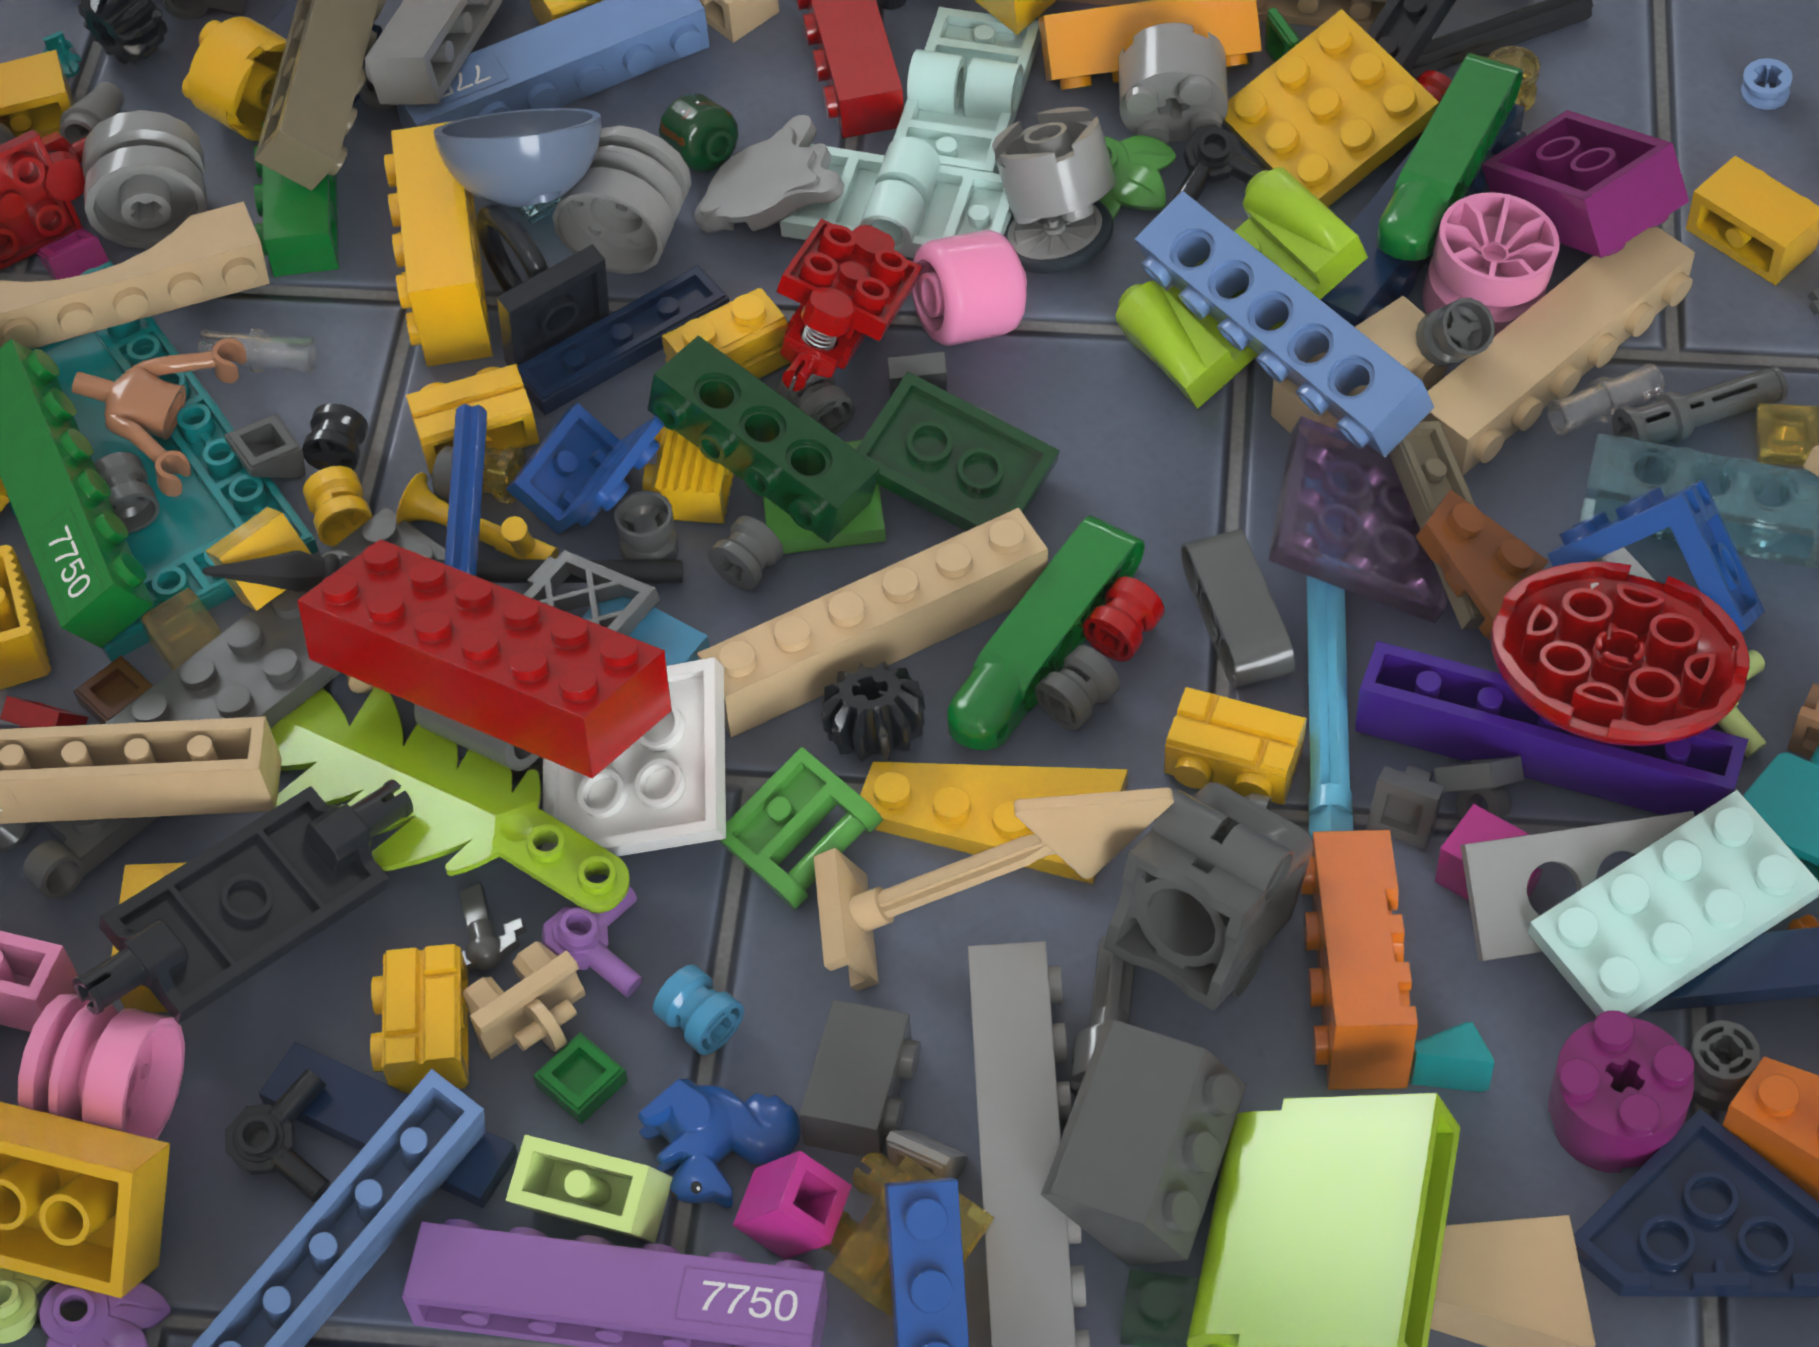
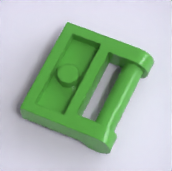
M801 746L726 823V839H720L719 842L766 883L787 905L796 910L809 897L805 891L816 881L813 856L833 848L843 853L863 831L870 834L883 821V818L863 797ZM836 806L846 812L788 873L778 866Z

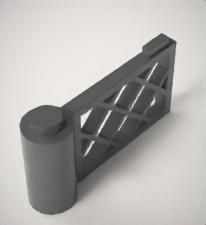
M566 550L557 559L549 556L527 580L530 588L524 594L527 597L563 611L590 605L592 618L586 620L627 636L660 601L655 587ZM570 574L587 580L588 588L556 596L555 591ZM622 596L632 599L624 610L601 615L600 602ZM414 704L415 720L420 727L516 771L527 769L539 757Z

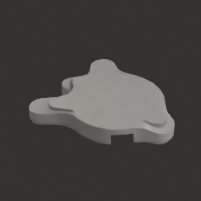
M797 115L793 117L772 138L745 148L720 167L713 176L706 195L695 210V220L703 231L714 233L721 230H734V223L747 222L752 231H757L785 219L802 207L817 203L833 202L841 197L845 185L837 172L828 170L831 163V154L826 145L817 143L810 146L817 132L809 116Z

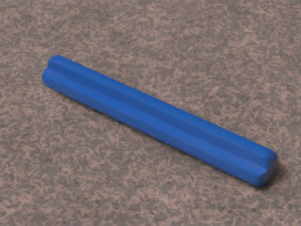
M462 404L456 409L444 564L477 576L487 411L481 405L471 407L467 404Z

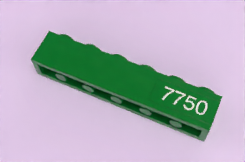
M11 338L0 348V477L61 628L103 648L154 605L144 583L147 575L139 561L133 557L126 538L129 536L128 530L121 519L115 514L108 497L111 495V490L106 481L97 473L91 458L94 450L86 437L80 433L74 418L77 414L76 408L72 401L63 393L57 379L60 375L58 366L44 351L40 349L32 351Z

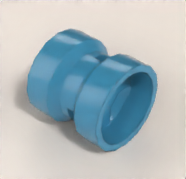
M695 964L687 965L675 972L661 987L653 1004L654 1014L671 1028L680 1027L684 1031L685 1041L701 1055L711 1054L729 1041L741 1024L745 1012L744 1006L726 991L717 992L714 990L712 978Z

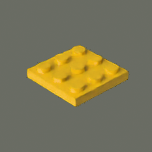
M1341 9L1228 100V112L1223 124L1237 136L1269 171L1277 167H1283L1326 207H1329L1425 130L1439 102Z

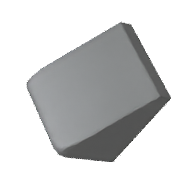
M913 1130L890 1131L886 1138L890 1172L909 1181L955 1178L958 1180L968 1160V1154Z

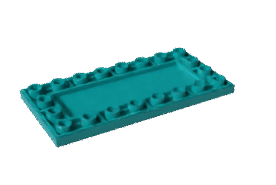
M110 260L98 267L86 270L81 275L93 273L114 265ZM152 316L30 349L32 351L35 349L44 351L58 366L60 375L57 379L63 393L72 401L76 408L77 414L74 418L80 433L86 437L94 450V454L91 456L93 463L108 454L127 452L138 456L146 469L148 485L154 490L159 502V513L156 519L149 526L137 532L129 533V536L126 538L133 557L139 561L146 572L147 579L144 583L154 605L102 648L111 662L119 656H124L236 596L224 578L203 574L205 567L215 566L205 551L266 507L280 511L285 515L311 554L319 551L315 538L270 477H251L229 447L224 435L235 431V429L192 371L166 374L158 377L166 382L186 387L185 405L177 414L178 423L171 436L164 440L151 435L166 451H180L187 457L190 463V476L185 477L181 474H172L177 476L182 482V493L176 497L167 496L159 490L155 463L129 440L113 434L106 428L104 416L105 402L72 392V384L77 372H83L115 382L128 369L142 361L162 356L179 355ZM9 501L7 507L17 520L11 502Z

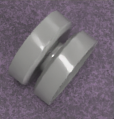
M130 111L118 113L98 123L86 137L82 153L83 175L85 178L84 209L90 225L105 239L124 247L150 249L173 233L189 216L206 212L207 194L203 179L205 174L204 151L199 136L184 121L162 112Z

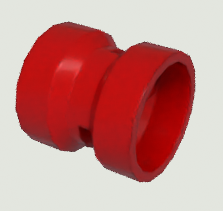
M1126 576L1117 578L1105 594V605L1095 607L1084 621L1083 633L1089 643L1101 654L1113 660L1128 661L1143 644V632L1152 631L1165 614L1164 604L1157 593L1145 583Z

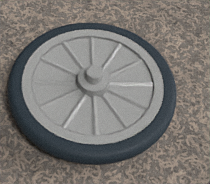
M1097 200L1093 203L1094 212L1090 216L1074 222L1064 221L1060 215L1041 218L1028 224H1018L1015 222L1012 214L1004 236L1015 248L1024 271L1040 274L1067 271L1090 261L1108 244L1113 232V219L1108 208Z

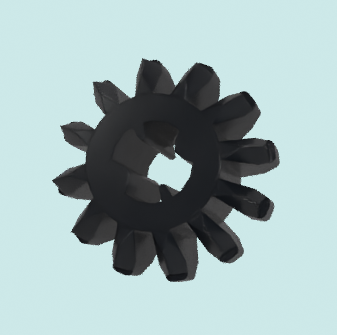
M81 0L78 6L80 15L85 19L83 22L84 27L91 31L94 41L99 42L104 47L106 54L114 55L123 64L128 62L136 64L142 58L147 59L165 41L164 35L168 32L166 23L161 19L163 16L162 11L154 5L152 0Z
M886 661L881 662L876 668H866L860 662L856 672L840 671L837 674L836 683L824 687V697L822 699L823 713H821L823 729L827 732L829 741H833L837 745L840 755L856 752L861 762H863L872 754H880L887 760L890 751L894 749L909 751L911 740L923 735L925 723L923 712L925 709L924 694L920 690L919 682L910 678L907 668L890 670Z

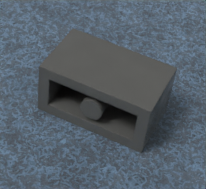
M833 999L799 1113L804 1145L881 1160L889 1132L901 1130L905 1099L898 1098L903 1079H914L920 1058L921 1043L920 1041L912 1040L909 1014Z

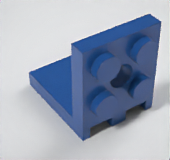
M1704 480L1668 496H1664L1661 487L1650 490L1616 508L1615 512L1618 518L1609 521L1605 511L1573 525L1572 528L1560 533L1559 536L1563 544L1547 554L1553 567L1569 563L1591 562L1670 527L1700 592L1717 603L1735 622L1740 632L1747 630L1765 612Z

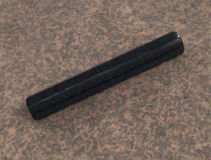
M1545 0L1431 39L1409 74L1416 79L1426 70L1439 71L1462 63L1469 53L1483 56L1588 20L1592 16L1593 1Z

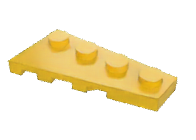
M873 761L860 796L883 818V821L874 830L975 855L1019 837L1034 834L1015 816L1014 801L1027 798L1125 791L1128 784V769ZM1056 854L1043 857L1025 866L1026 868L1094 884L1096 875L1089 879L1082 878Z

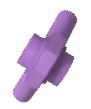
M630 886L625 898L610 911L592 913L581 907H563L544 923L542 944L557 956L567 950L578 963V970H587L590 967L626 998L630 997L643 981L642 976L608 949L607 927L637 901V896Z

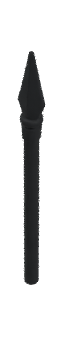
M297 550L268 557L205 567L203 574L301 592L314 588L356 556H342L339 559L333 553L320 557ZM433 559L443 564L445 559ZM478 559L476 577L492 583H528L529 577L545 560ZM590 560L643 583H682L683 581L682 560ZM570 574L563 583H587V580Z

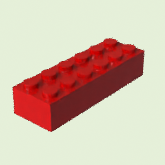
M382 539L368 546L362 553L332 575L326 577L321 583L297 600L310 660L592 779L672 711L665 650Z

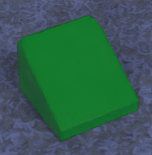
M1274 7L1268 9L1266 16L1265 50L1275 63L1303 39Z

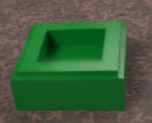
M581 1032L533 1075L536 1086L581 1125L628 1081L625 1069Z

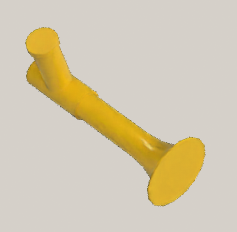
M420 472L416 474L405 488L397 509L396 522L399 524L405 520L411 524L414 521H430L447 527L449 504L439 499L430 491L428 478L425 473ZM517 516L509 517L502 523V526L480 518L479 541L495 547V550L518 560H546L549 556L554 559L558 558L559 549L533 538L528 531L526 522L522 518Z

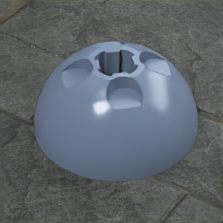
M544 108L499 112L446 123L434 130V137L444 165L456 181L467 191L481 199L498 205L525 207L551 202L567 193L583 178L598 150L601 136V115L596 111L576 108Z

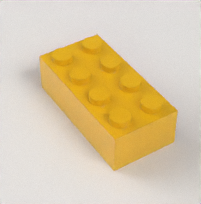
M450 122L392 130L393 153L384 155L389 187H397L396 193L388 194L393 227L401 226V232L392 234L393 250L397 267H405L406 271L402 272V275H396L399 301L402 309L412 308L413 312L406 313L411 346H422L427 367L493 357L480 244L476 230L474 196L450 174L439 155L434 137V130L437 127Z
M0 1102V1268L122 1299L159 1266L170 1143Z

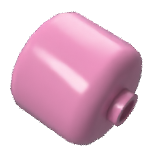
M982 230L931 240L916 251L913 262L923 267L912 289V299L919 321L933 341L945 346H953L1002 336L1018 327L1025 313L1027 279L1015 248L1004 235L992 230Z

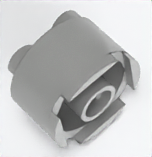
M1185 23L1158 24L1145 28L1134 35L1133 44L1126 51L1123 48L1118 59L1120 116L1128 130L1135 135L1151 136L1168 144L1169 141H1189L1196 128L1213 124L1222 128V123L1228 112L1226 54L1220 40L1209 32L1208 38L1193 33V25Z
M1083 107L1051 109L1036 114L1039 124L1022 130L1021 123L1018 121L1004 129L994 139L992 147L1006 197L1016 223L1028 224L1041 218L1060 215L1067 222L1082 220L1094 212L1093 203L1115 187L1116 177L1098 117L1096 116L1093 119L1091 110Z

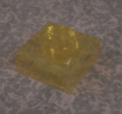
M1759 403L1755 417L1757 463L1804 466L1812 448L1819 444V406Z

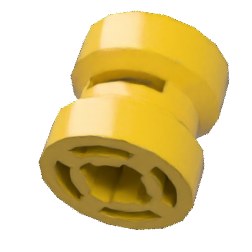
M330 466L317 471L304 483V498L309 511L314 514L313 522L319 540L325 545L336 546L361 525L373 518L368 503L362 498L363 489L358 475L351 468Z

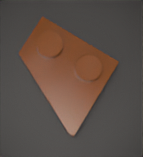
M1451 489L1416 535V539L1429 558L1441 567L1445 581L1457 598L1468 593L1485 618L1479 629L1484 637L1490 641L1493 621L1502 607L1504 596L1520 581L1542 571L1548 562L1546 558L1529 547L1525 542L1515 537Z

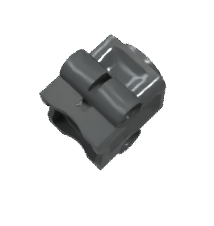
M1208 783L1193 797L1181 790L1174 791V803L1154 820L1151 830L1129 851L1122 875L1121 896L1109 923L1103 948L1132 965L1148 968L1163 975L1177 985L1185 995L1215 1011L1228 995L1238 998L1243 994L1261 964L1264 948L1291 919L1313 852V842L1307 831L1221 784Z

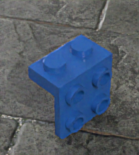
M577 402L565 412L506 490L557 535L575 523L585 527L602 508L606 512L609 511L627 492L630 485L623 479L633 467L636 470L641 469L654 456L661 445L654 438L665 423L657 416H654L619 440Z

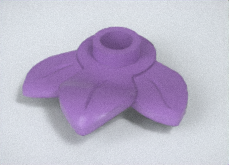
M141 1282L122 1299L57 1283L44 1295L39 1308L40 1325L48 1337L45 1347H148L145 1334L142 1331L160 1324L171 1314V1308L165 1298L155 1289ZM71 1301L82 1302L88 1308L86 1315L78 1321H68L61 1315L62 1308Z

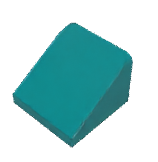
M1464 1022L1415 1042L1409 1081L1413 1085L1484 1092L1490 1088L1494 1059L1474 1023Z

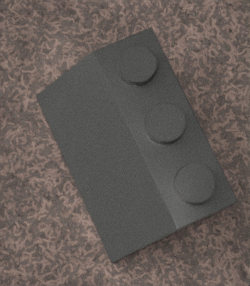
M1115 1019L1104 1021L1041 1195L1128 1266L1188 1261L1247 1084L1203 1047Z

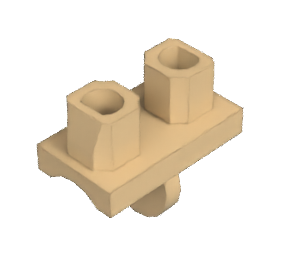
M535 941L519 952L512 962L515 973L522 981L504 992L492 977H482L464 989L462 994L470 1013L480 1048L490 1060L515 1043L523 1051L541 1039L553 1052L567 1045L560 1026L577 1015L572 1004L586 995L577 975L578 963L567 950L557 956L541 942Z

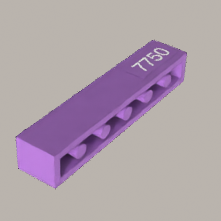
M449 1219L443 1224L421 1222L402 1295L413 1325L580 1347H821L829 1303L825 1272L817 1271L810 1265L800 1261L783 1260L775 1265L747 1262L745 1258L729 1252H714L708 1257L681 1254L673 1247L655 1243L646 1244L641 1249L615 1246L607 1239L592 1235L579 1236L575 1240L551 1238L541 1231L527 1227L512 1228L509 1232L482 1229L477 1224L462 1219Z

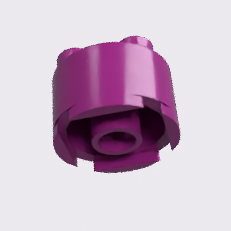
M1609 1010L1600 1013L1594 1021L1578 1028L1570 1035L1561 1048L1548 1097V1111L1555 1127L1554 1133L1560 1145L1580 1163L1602 1172L1621 1173L1622 1168L1644 1165L1663 1145L1668 1143L1678 1133L1684 1124L1694 1091V1059L1690 1052L1680 1046L1670 1034L1660 1027L1641 1019L1629 1017L1620 1011Z

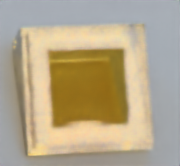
M190 588L183 590L141 617V622L150 643L173 671L222 633L198 596Z

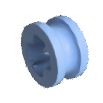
M1765 58L1751 62L1745 68L1743 74L1742 97L1748 104L1759 109L1769 110L1783 106L1790 96V87L1793 80L1792 71L1785 63L1775 59ZM1763 81L1765 88L1758 86L1757 82ZM1768 82L1774 83L1776 87L1770 88Z

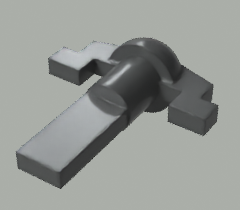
M479 883L459 891L470 940L466 951L462 952L467 970H490L500 964L504 956L520 946L518 936L526 933L524 921L522 918H518L504 924L505 935L495 937L484 888Z

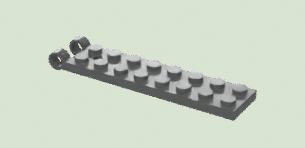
M385 507L374 515L372 519L365 522L321 556L325 557L326 554L330 553L336 554L339 559L342 556H358L379 539L431 559H445V548L405 520L397 524L396 514ZM311 589L301 592L285 590L259 610H251L105 724L266 716L271 729L283 717L290 714L341 673L309 659L297 600ZM158 817L1 824L0 852H7L16 848L24 841L28 833L40 823L62 842L49 840L35 847L25 860L23 873L26 880L47 898L58 899L71 893L85 875Z

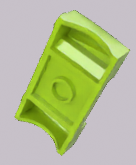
M1277 167L1270 171H1261L1247 184L1243 208L1248 219L1234 232L1320 300L1368 258L1359 236L1283 167ZM1207 259L1201 260V261H1200L1196 266H1194V267H1197V266L1203 264ZM1154 280L1129 287L1119 299L1115 315L1116 322L1128 341L1147 355L1197 409L1258 356L1248 346L1240 351L1230 344L1217 329L1220 323L1209 314L1204 319H1200L1191 312L1178 296L1181 291L1174 285L1166 291ZM1246 290L1238 291L1230 299L1239 297ZM1286 321L1274 324L1269 330L1280 328Z

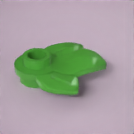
M1135 135L1122 141L1104 136L1116 177V185L1099 201L1108 208L1113 221L1119 214L1121 205L1139 210H1163L1166 205V192L1159 171L1169 167L1176 160V154L1172 148L1163 141L1151 136Z

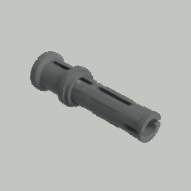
M1770 365L1765 369L1724 381L1684 396L1677 392L1668 391L1658 395L1654 403L1635 409L1628 405L1616 409L1612 415L1613 433L1622 452L1626 456L1634 458L1644 454L1649 446L1667 440L1675 444L1685 441L1692 435L1694 428L1732 417L1772 402L1784 400L1783 398H1786L1788 393L1787 381L1779 367Z

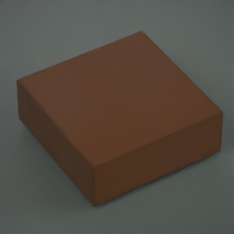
M119 656L73 692L78 703L100 724H105L153 687V685L128 661Z

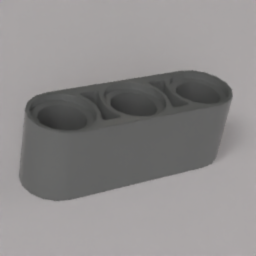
M1238 529L1183 543L1181 545V559L1184 573L1230 685L1233 688H1238L1294 673L1295 659L1289 635L1244 532Z

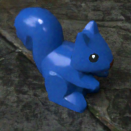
M689 1079L676 1080L638 1114V1119L644 1125L639 1134L644 1139L652 1140L663 1136L669 1142V1145L656 1157L659 1163L657 1170L665 1174L676 1170L672 1176L670 1192L674 1198L684 1203H716L724 1208H731L733 1206V1190L717 1166L721 1160L733 1151L748 1163L761 1166L790 1155L801 1136L800 1118L792 1105H787L777 1095L767 1097L755 1093L744 1102L728 1089L720 1086L696 1085Z

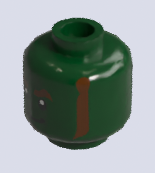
M688 93L677 98L667 107L659 126V137L678 151L687 166L697 172H710L722 166L735 150L739 136L738 125L731 112L702 94Z

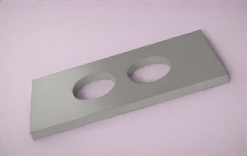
M1694 811L1460 845L1478 961L1543 952L1528 934L1530 922L1540 916L1532 908L1527 896L1528 880L1538 866L1546 862H1555L1564 866L1574 877L1578 892L1597 879L1598 868L1607 856L1615 852H1624L1631 856L1636 855L1695 817Z

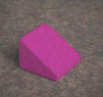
M82 228L39 248V252L36 253L54 280L80 276L86 270L98 267L109 261L98 237Z

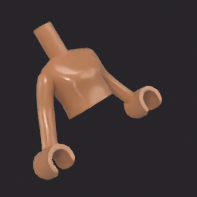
M225 338L216 342L212 351L162 356L142 361L128 369L115 382L83 372H77L73 380L72 392L105 402L104 416L106 428L113 434L129 440L155 463L159 490L167 496L176 497L182 493V482L177 476L172 474H181L185 477L190 476V463L187 457L180 451H166L151 435L164 440L171 436L178 423L177 414L185 405L186 387L166 382L158 377L166 374L214 368L215 376L220 381L232 384L238 380L239 372L237 366L231 361L245 364L247 362L246 350L239 340Z

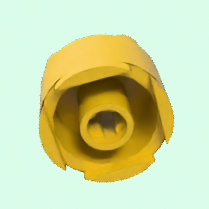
M245 16L233 17L224 22L218 20L210 21L200 32V46L193 57L189 73L182 83L183 95L191 100L198 110L249 140L259 141L262 132V122L265 121L287 39Z

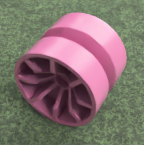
M1478 193L1455 202L1442 217L1433 249V256L1424 282L1422 301L1426 313L1428 314L1440 307H1444L1460 298H1472L1480 301L1489 309L1494 319V336H1496L1545 296L1560 246L1558 232L1553 222L1537 206L1509 194Z

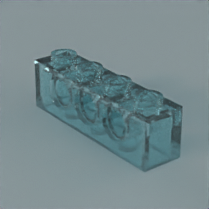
M1598 433L1580 522L1604 511L1609 521L1618 518L1615 512L1616 508L1641 494L1661 487L1664 496H1668L1704 480L1738 554L1819 568V477L1803 469L1796 470L1758 463L1744 458H1731L1699 452L1690 448H1677L1639 441L1630 437H1617ZM1670 527L1648 536L1677 542Z

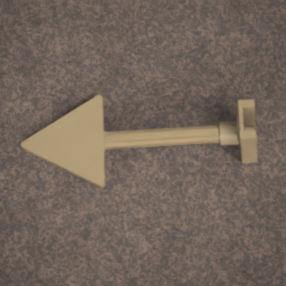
M1154 788L1018 799L1013 803L1015 816L1034 834L1019 837L887 889L878 886L869 890L867 874L836 848L813 856L824 967L833 971L848 965L850 987L855 991L879 984L874 929L892 923L896 915L1020 869L1052 854L1060 856L1082 878H1092L1174 803L1172 789Z

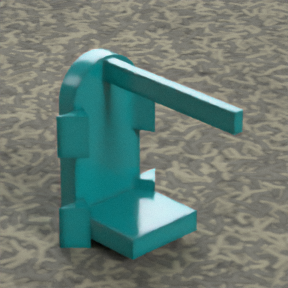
M62 30L42 38L45 44L42 53L57 50L66 78L76 76L80 71L78 62L83 60L78 54L71 53L70 49L74 46L71 41L65 39Z

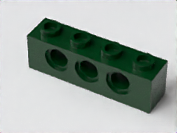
M699 335L654 373L647 410L664 422V427L675 430L697 446L710 461L720 463L743 480L752 492L761 497H766L788 513L801 528L812 531L829 543L871 503L880 472L878 465Z

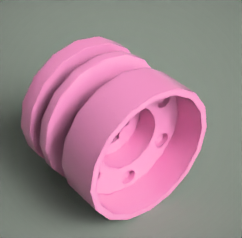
M75 994L58 995L44 1008L34 1024L25 1046L18 1076V1106L157 1140L170 1119L180 1090L185 1060V1041L182 1026L175 1021L174 1017L136 1008L123 1009L118 1012L112 1004L104 1008L103 1012L94 1015L87 1008V1004L92 1002L89 999L82 1002L78 995Z

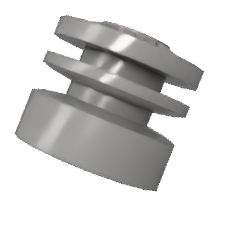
M620 125L601 128L598 150L590 168L571 190L560 197L552 216L555 232L565 247L573 254L593 244L605 258L606 271L620 274L645 272L658 263L691 187L689 167L678 151L662 138L647 131Z

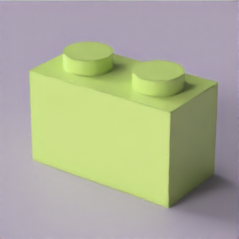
M524 1135L505 1201L533 1212L655 1243L673 1177L648 1165Z

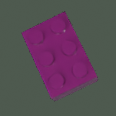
M1569 110L1561 113L1481 164L1490 193L1509 194L1532 203L1542 210L1553 222L1561 244L1599 258L1619 252L1624 248L1626 242L1646 229L1664 223L1668 219L1669 214L1689 202L1672 142Z

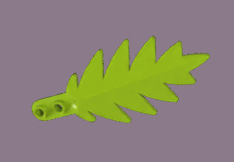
M322 687L271 728L282 758L281 771L308 769L278 793L277 806L310 786L326 804L330 805L351 800L347 803L351 806L382 787L390 779H394L401 785V788L393 793L394 796L403 791L407 792L412 800L413 813L408 817L401 818L376 834L379 835L401 827L371 852L373 859L383 871L421 864L460 850L445 866L446 873L449 876L465 873L501 857L532 878L577 904L582 909L592 913H604L612 910L628 893L630 876L623 860L539 808L541 785L537 770H528L513 791L510 768L471 750L467 751L458 767L457 744L420 727L418 723L404 744V733L399 712L390 693L374 687L349 726L346 716L338 703ZM545 843L557 845L550 851H540L536 848ZM598 874L608 876L601 883H593L587 880L588 877Z

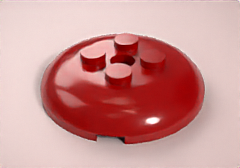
M1613 562L1569 563L1530 575L1516 584L1504 596L1502 607L1493 621L1491 631V647L1496 666L1508 687L1524 704L1546 721L1572 734L1615 745L1651 746L1671 743L1698 735L1719 723L1736 706L1744 692L1750 668L1748 647L1738 626L1708 596L1669 575L1665 584L1647 578L1629 575L1631 565ZM1591 583H1599V585L1591 589Z

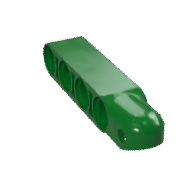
M1467 54L1404 165L1395 185L1393 196L1380 217L1376 243L1381 251L1391 257L1409 261L1426 259L1432 254L1443 215L1451 205L1466 195L1516 102L1523 78L1522 68L1477 54Z
M1092 515L1087 516L1079 524L984 646L973 666L971 675L952 698L947 709L948 732L953 740L964 747L974 750L996 749L1007 741L1026 714L1037 705L1038 700L1035 695V686L1050 672H1060L1063 669V660L1074 649L1084 643L1086 637L1083 633V623L1095 607L1105 605V594L1117 578L1125 576L1133 578L1144 555V540Z

